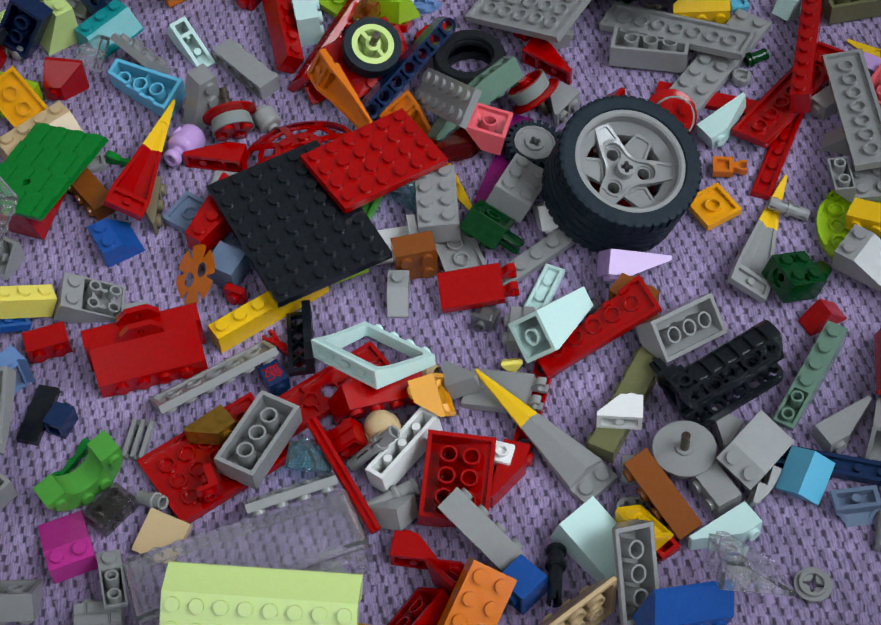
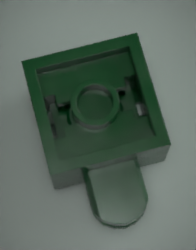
M480 199L471 207L459 226L466 236L476 238L487 249L495 250L498 245H501L510 252L518 254L520 251L519 247L524 245L523 239L509 231L515 220L483 199Z
M805 251L772 255L763 269L762 275L783 303L817 298L832 271L830 266L824 261L813 262Z

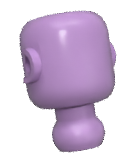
M194 124L179 125L172 132V136L168 141V150L164 154L165 162L173 167L178 166L184 161L183 152L204 147L206 137L203 131Z

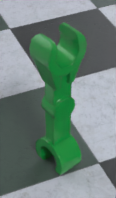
M108 150L104 155L107 158L106 163L112 165L121 164L126 167L131 160L129 158H122L111 150Z
M84 438L80 442L75 452L76 454L68 460L61 472L57 471L52 475L62 476L70 473L78 465L80 459L88 455L89 448L87 443L90 440Z

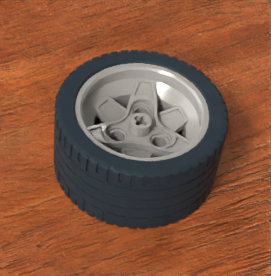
M605 96L602 99L598 98L590 101L586 106L583 105L566 123L545 162L541 182L543 184L542 192L545 206L549 210V215L553 217L554 223L559 226L558 228L562 232L564 231L568 238H571L576 244H580L581 247H586L589 251H595L597 254L607 249L647 252L648 249L651 250L668 236L695 199L702 178V164L699 159V151H697L698 147L693 142L694 139L689 134L688 129L684 128V124L680 120L678 121L675 115H671L670 111L661 108L662 106L653 104L650 100L646 101L644 98H636V96ZM596 148L599 158L587 157L588 153ZM589 180L600 184L598 192L592 187ZM652 185L658 186L654 198L647 188ZM624 199L632 207L621 206L617 203Z

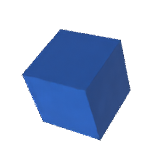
M522 554L502 572L517 580L507 603L522 615L547 593L548 576Z

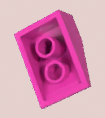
M82 510L38 525L47 567L55 584L98 568L96 553Z

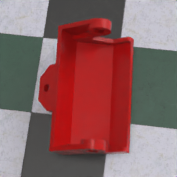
M196 302L159 311L158 307L149 304L126 308L116 317L115 323L81 331L84 350L92 371L95 372L103 398L114 395H126L130 391L145 390L151 386L168 384L173 380L181 378L188 379L208 369L202 344H206V339Z

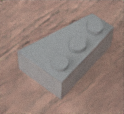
M202 63L186 74L184 90L186 101L183 102L184 116L181 117L183 124H194L200 129L208 126L203 123V115L211 108L222 104L216 75Z

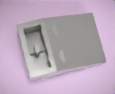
M64 272L58 285L54 320L71 324L116 321V317L122 312L126 287Z

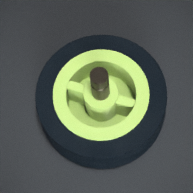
M366 17L355 21L347 29L342 42L341 52L345 64L355 74L365 78H379L391 72L397 64L401 54L402 43L397 30L390 23L380 18Z

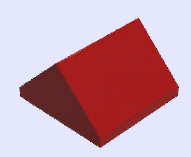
M427 558L425 563L432 583L438 589H444L451 596L465 564L461 561Z

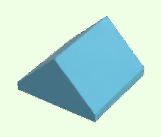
M791 446L775 489L819 506L836 463L814 450Z

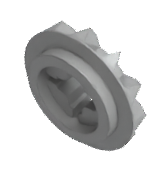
M816 567L801 569L795 575L793 581L794 592L798 593L800 599L808 600L809 604L811 602H819L820 604L822 600L828 599L833 587L829 575ZM814 578L815 586L817 587L813 592H811L810 586L808 585Z

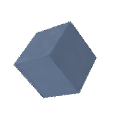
M220 241L212 252L215 261V273L207 275V277L213 280L212 283L224 287L227 282L240 286L251 270L249 259L242 249Z

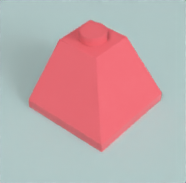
M477 103L466 131L481 150L500 156L513 113Z

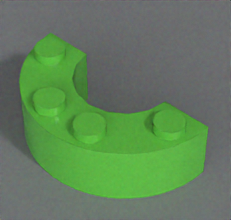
M103 430L87 443L89 448L88 455L78 468L62 476L50 474L33 488L47 508L62 512L76 509L83 504L90 505L95 500V496L108 490L113 485V480L122 465L123 454L120 447L106 430Z

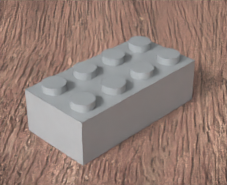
M445 165L415 180L418 231L420 233L431 230L435 243L461 240L454 165Z
M261 390L214 457L218 473L257 490L302 423L300 406Z

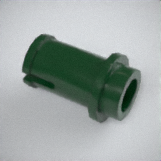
M766 48L753 53L748 52L743 58L744 64L747 67H754L756 63L769 59V53Z

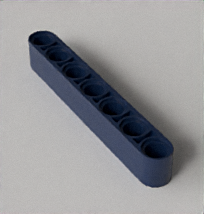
M450 17L435 18L398 59L393 70L383 76L361 100L365 109L370 105L371 111L369 116L371 119L377 118L453 34L456 29L454 19ZM445 21L446 28L443 30L442 24ZM431 35H432L433 38H434L432 44L430 43V37H431ZM420 49L421 56L418 58L417 52ZM406 63H408L409 66L407 71H405ZM395 77V78H396V83H395V85L393 86V85H392V79ZM381 91H383L384 95L383 98L380 100L379 94Z

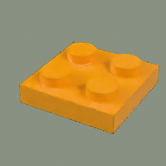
M718 182L697 192L695 199L688 208L707 231L733 219L742 212V208Z

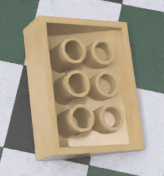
M611 576L596 581L591 586H585L581 589L578 596L572 600H566L558 611L554 614L549 613L539 625H598L615 612L617 578Z

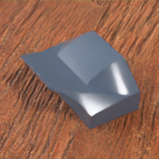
M877 485L830 490L829 496L834 512L843 520L846 527L873 524L876 513L881 509V498Z

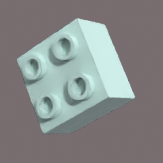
M291 0L301 47L318 44L325 33L323 24L320 25L323 22L322 12L318 11L320 9L319 0Z

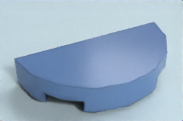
M414 0L413 2L420 14L432 13L441 6V2L435 0Z

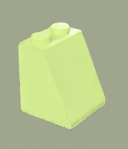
M39 0L54 10L40 42V45L47 54L51 56L77 43L74 29L78 24L70 4L66 0Z

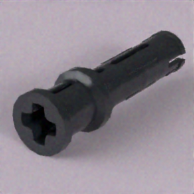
M557 542L550 543L546 547V555L548 556L545 562V569L548 572L546 603L550 607L551 600H553L552 608L562 605V573L566 570L564 557L566 556L567 549L563 544Z

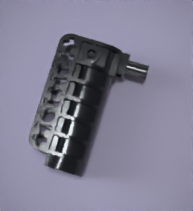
M763 320L685 368L681 364L677 367L674 364L667 366L660 358L657 359L656 357L652 359L649 366L656 373L658 385L663 389L666 398L685 421L696 422L707 428L782 381L783 370L777 363L784 358L782 335L770 321ZM770 372H772L773 374L777 373V375H775V376L770 375V376H769V373H770ZM756 381L760 383L756 388L748 386L751 382ZM732 395H740V397L738 399L736 397L732 398ZM715 404L724 406L718 411L711 409ZM696 417H698V418H700V419L703 418V421H701V422H700L699 420H696V421H695V418H696Z

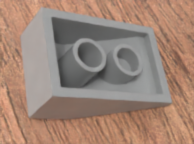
M855 224L834 251L831 267L881 292V239L875 233Z
M760 410L716 455L715 460L744 489L749 491L767 474L795 441L768 415Z

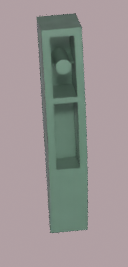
M504 56L476 76L467 85L482 91L478 103L490 106V102L502 97L507 89L517 86L519 84L518 81L524 74L514 56ZM439 116L427 136L431 140L442 141L449 132L460 127Z
M829 320L827 321L772 419L776 424L792 431L794 430L816 396L844 346L848 328Z

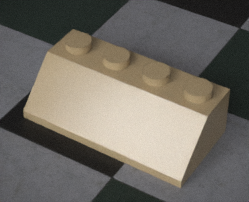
M58 101L0 137V156L6 160L17 144L23 141L33 126L38 123H46L51 126H60L82 132L83 130L70 110Z

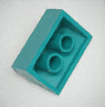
M119 0L111 1L74 29L78 44L102 61L120 49L117 44L110 40L113 33L119 35L124 33L133 39L144 30L128 6Z

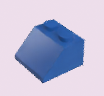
M104 218L87 226L90 238L108 268L145 251L128 222Z

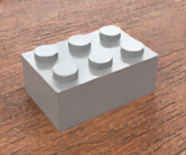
M516 153L486 202L521 223L542 190L543 168Z

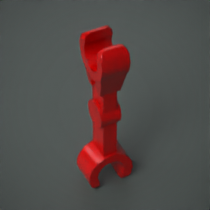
M268 330L269 335L272 336L270 338L262 335V341L265 340L276 346L280 353L288 357V346L279 340L275 331ZM299 362L296 364V366L299 368L304 363Z

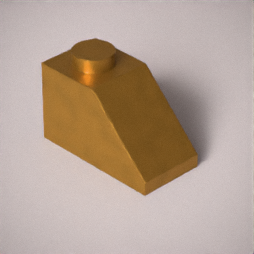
M220 404L185 427L184 432L189 443L221 446L228 439L237 424Z

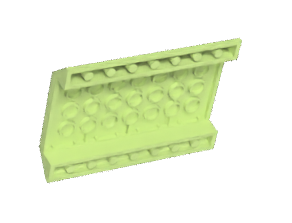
M169 561L161 589L159 625H358L359 602L362 599L363 574Z

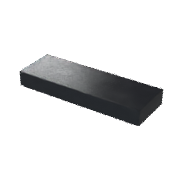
M38 385L17 435L18 443L39 446L45 431L42 421L54 402L58 400L61 393L60 388Z

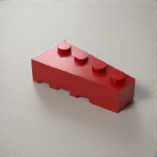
M223 172L218 181L230 175ZM208 195L185 231L189 249L193 251V246L206 245L204 256L231 231L210 195Z
M422 371L380 389H375L361 381L341 385L328 400L335 425H339L340 421L345 418L351 417L357 420L367 417L372 411L379 409L389 411L409 404L411 406L418 405L414 403L413 399H410L407 387L409 386V380L423 376Z

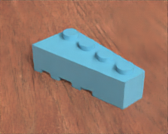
M119 58L115 59L107 72L114 87L159 116L163 115L172 100L175 99L172 119L186 96L183 79Z

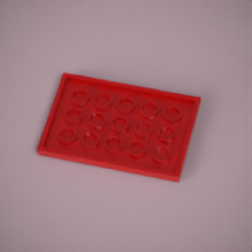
M403 108L300 155V161L345 214L448 164V158Z

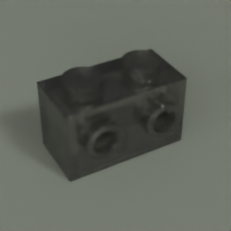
M115 482L110 487H107L98 499L86 507L83 515L88 525L107 538L138 508L135 496Z

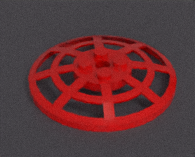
M320 120L301 121L279 127L260 137L248 148L242 160V171L248 168L247 162L254 151L259 150L258 162L262 163L315 140L322 146V142L335 140L352 131L341 124ZM328 128L336 129L344 133H335L334 131ZM308 129L306 132L292 133V131ZM320 130L329 135L318 137L314 133ZM282 135L286 137L282 139L280 142L271 143L276 138ZM266 149H275L274 154L264 159Z

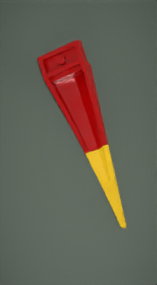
M175 99L172 100L140 148L114 181L103 205L142 221L151 200Z

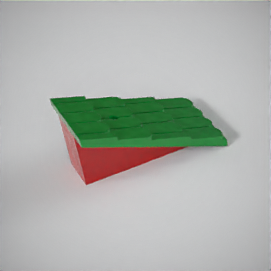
M46 123L34 125L24 140L20 141L7 159L0 164V222L10 232L45 240L67 190L109 140L99 134L84 133L80 130H70L60 126L55 127Z

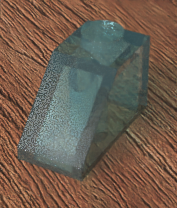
M299 437V441H289L285 463L286 468L301 472L331 473L332 470L320 447L317 444H313L312 439Z

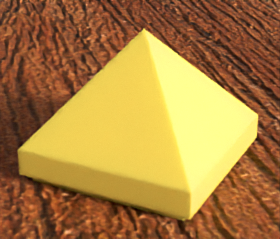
M520 357L502 359L500 361V365L509 372H517L523 364V360Z

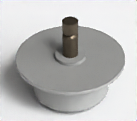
M683 420L671 422L662 427L654 437L652 451L655 460L669 475L678 479H691V477L706 472L713 465L717 455V444L713 435L704 426L696 422Z

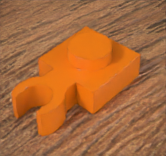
M713 156L712 177H733V173L746 175L748 168L742 167H747V160L736 162L733 161V157Z

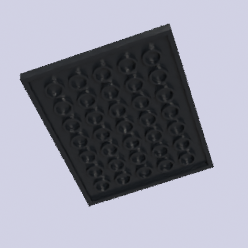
M317 140L206 186L208 194L278 308L392 258V251L363 208L359 207L345 214L300 161V155L320 147Z

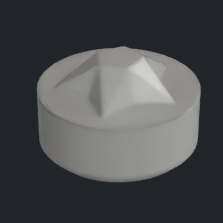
M745 68L735 69L732 72V83L739 87L747 86L751 81V72Z

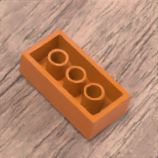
M468 557L437 625H497L517 580Z

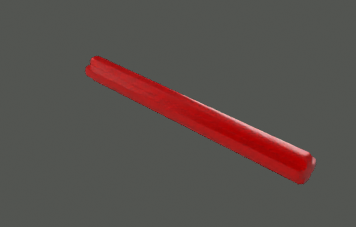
M316 417L309 419L306 422L308 429L370 534L378 532L381 526Z

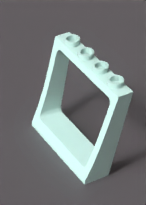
M366 321L333 334L311 339L314 358L375 389H380L436 365L435 354L431 353L429 348L425 346L420 348L411 339L404 340L396 332L392 331L389 333L380 324L372 325ZM363 337H371L412 358L395 364L376 366L341 348Z

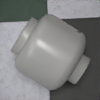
M266 104L257 107L252 118L261 133H268L279 128L282 120L276 109Z

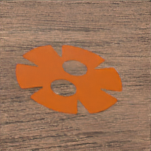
M203 244L193 246V258L189 251H187L179 265V270L184 272V274L177 276L176 286L181 299L187 293L185 304L195 302L197 304L198 291L202 299H204L213 282L207 275L215 273L214 256L211 250L204 256L206 245ZM204 262L206 264V272L202 277H199L197 269L199 264ZM191 272L194 280L192 285L187 287L185 285V278Z

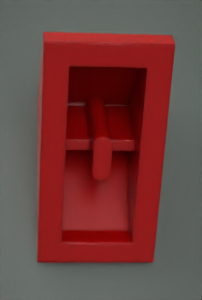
M819 298L803 314L798 322L811 337L821 332L828 320L838 324L846 320L847 317L834 302Z

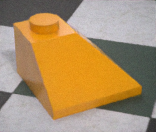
M431 373L408 381L407 392L414 403L440 417L456 416L452 398L445 388L443 373Z

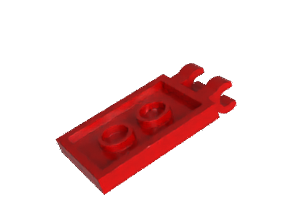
M493 263L437 273L443 313L506 303L505 297L520 295L517 281H511L503 286L502 279L517 277L514 263H508L503 267H500V263Z

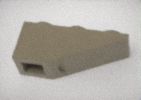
M156 176L151 200L144 214L155 235L159 234V227L163 226L161 211H165L163 196L167 195V186L163 184L161 176Z

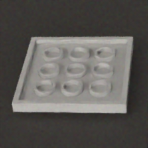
M322 474L243 500V505L247 514L252 513L253 516H257L267 512V507L274 506L278 509L289 505L288 500L296 498L298 501L311 498V493L315 491L321 494L334 490L333 485L338 484L335 474Z

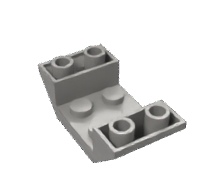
M848 156L827 158L835 193L851 203L854 198L873 202L881 201V167L855 171L854 167H850Z

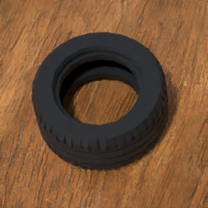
M479 30L457 31L433 55V69L468 84L480 73L506 56V53L500 41L489 33ZM466 59L481 60L488 64L485 68L473 72L459 71L451 67L456 62Z

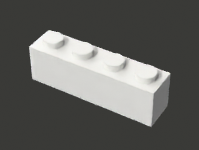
M423 407L417 410L399 430L400 437L390 443L388 449L380 452L365 468L370 485L385 493L390 490L391 486L396 485L425 453L428 430L443 431L438 415Z

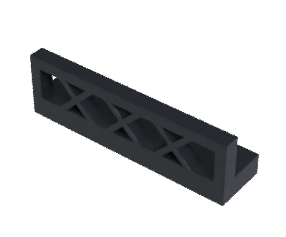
M310 300L301 301L302 312L286 313L290 376L316 374L315 358L313 357L311 339L314 338ZM302 319V322L296 325L291 320ZM298 332L303 334L299 340L293 337ZM298 347L304 349L300 354L294 352ZM299 362L306 365V367L294 368Z

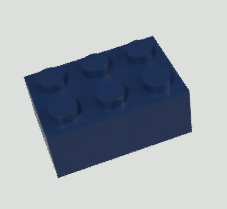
M9 0L0 23V28H5L9 33L5 37L3 45L12 51H16L23 59H28L38 49L54 10L39 0ZM17 46H22L24 50H17Z

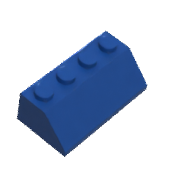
M731 578L654 589L632 618L636 625H727L734 617V581Z

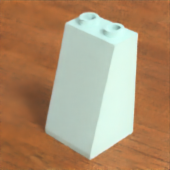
M584 286L508 324L526 363H530L558 350L590 311L593 303Z
M592 496L563 520L550 538L554 542L563 544L567 549V554L595 581L611 576L616 577L612 528L617 522Z

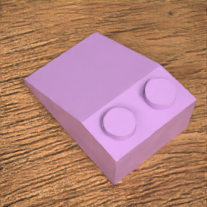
M620 249L603 250L598 254L596 277H603L605 282H615L622 272L632 276L672 260V256Z

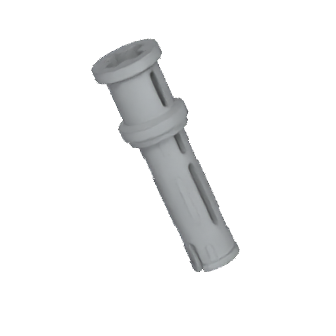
M410 477L409 481L398 486L393 485L389 491L366 502L369 506L414 494L417 497L421 494L414 478ZM352 507L351 510L356 521L361 520L356 509Z

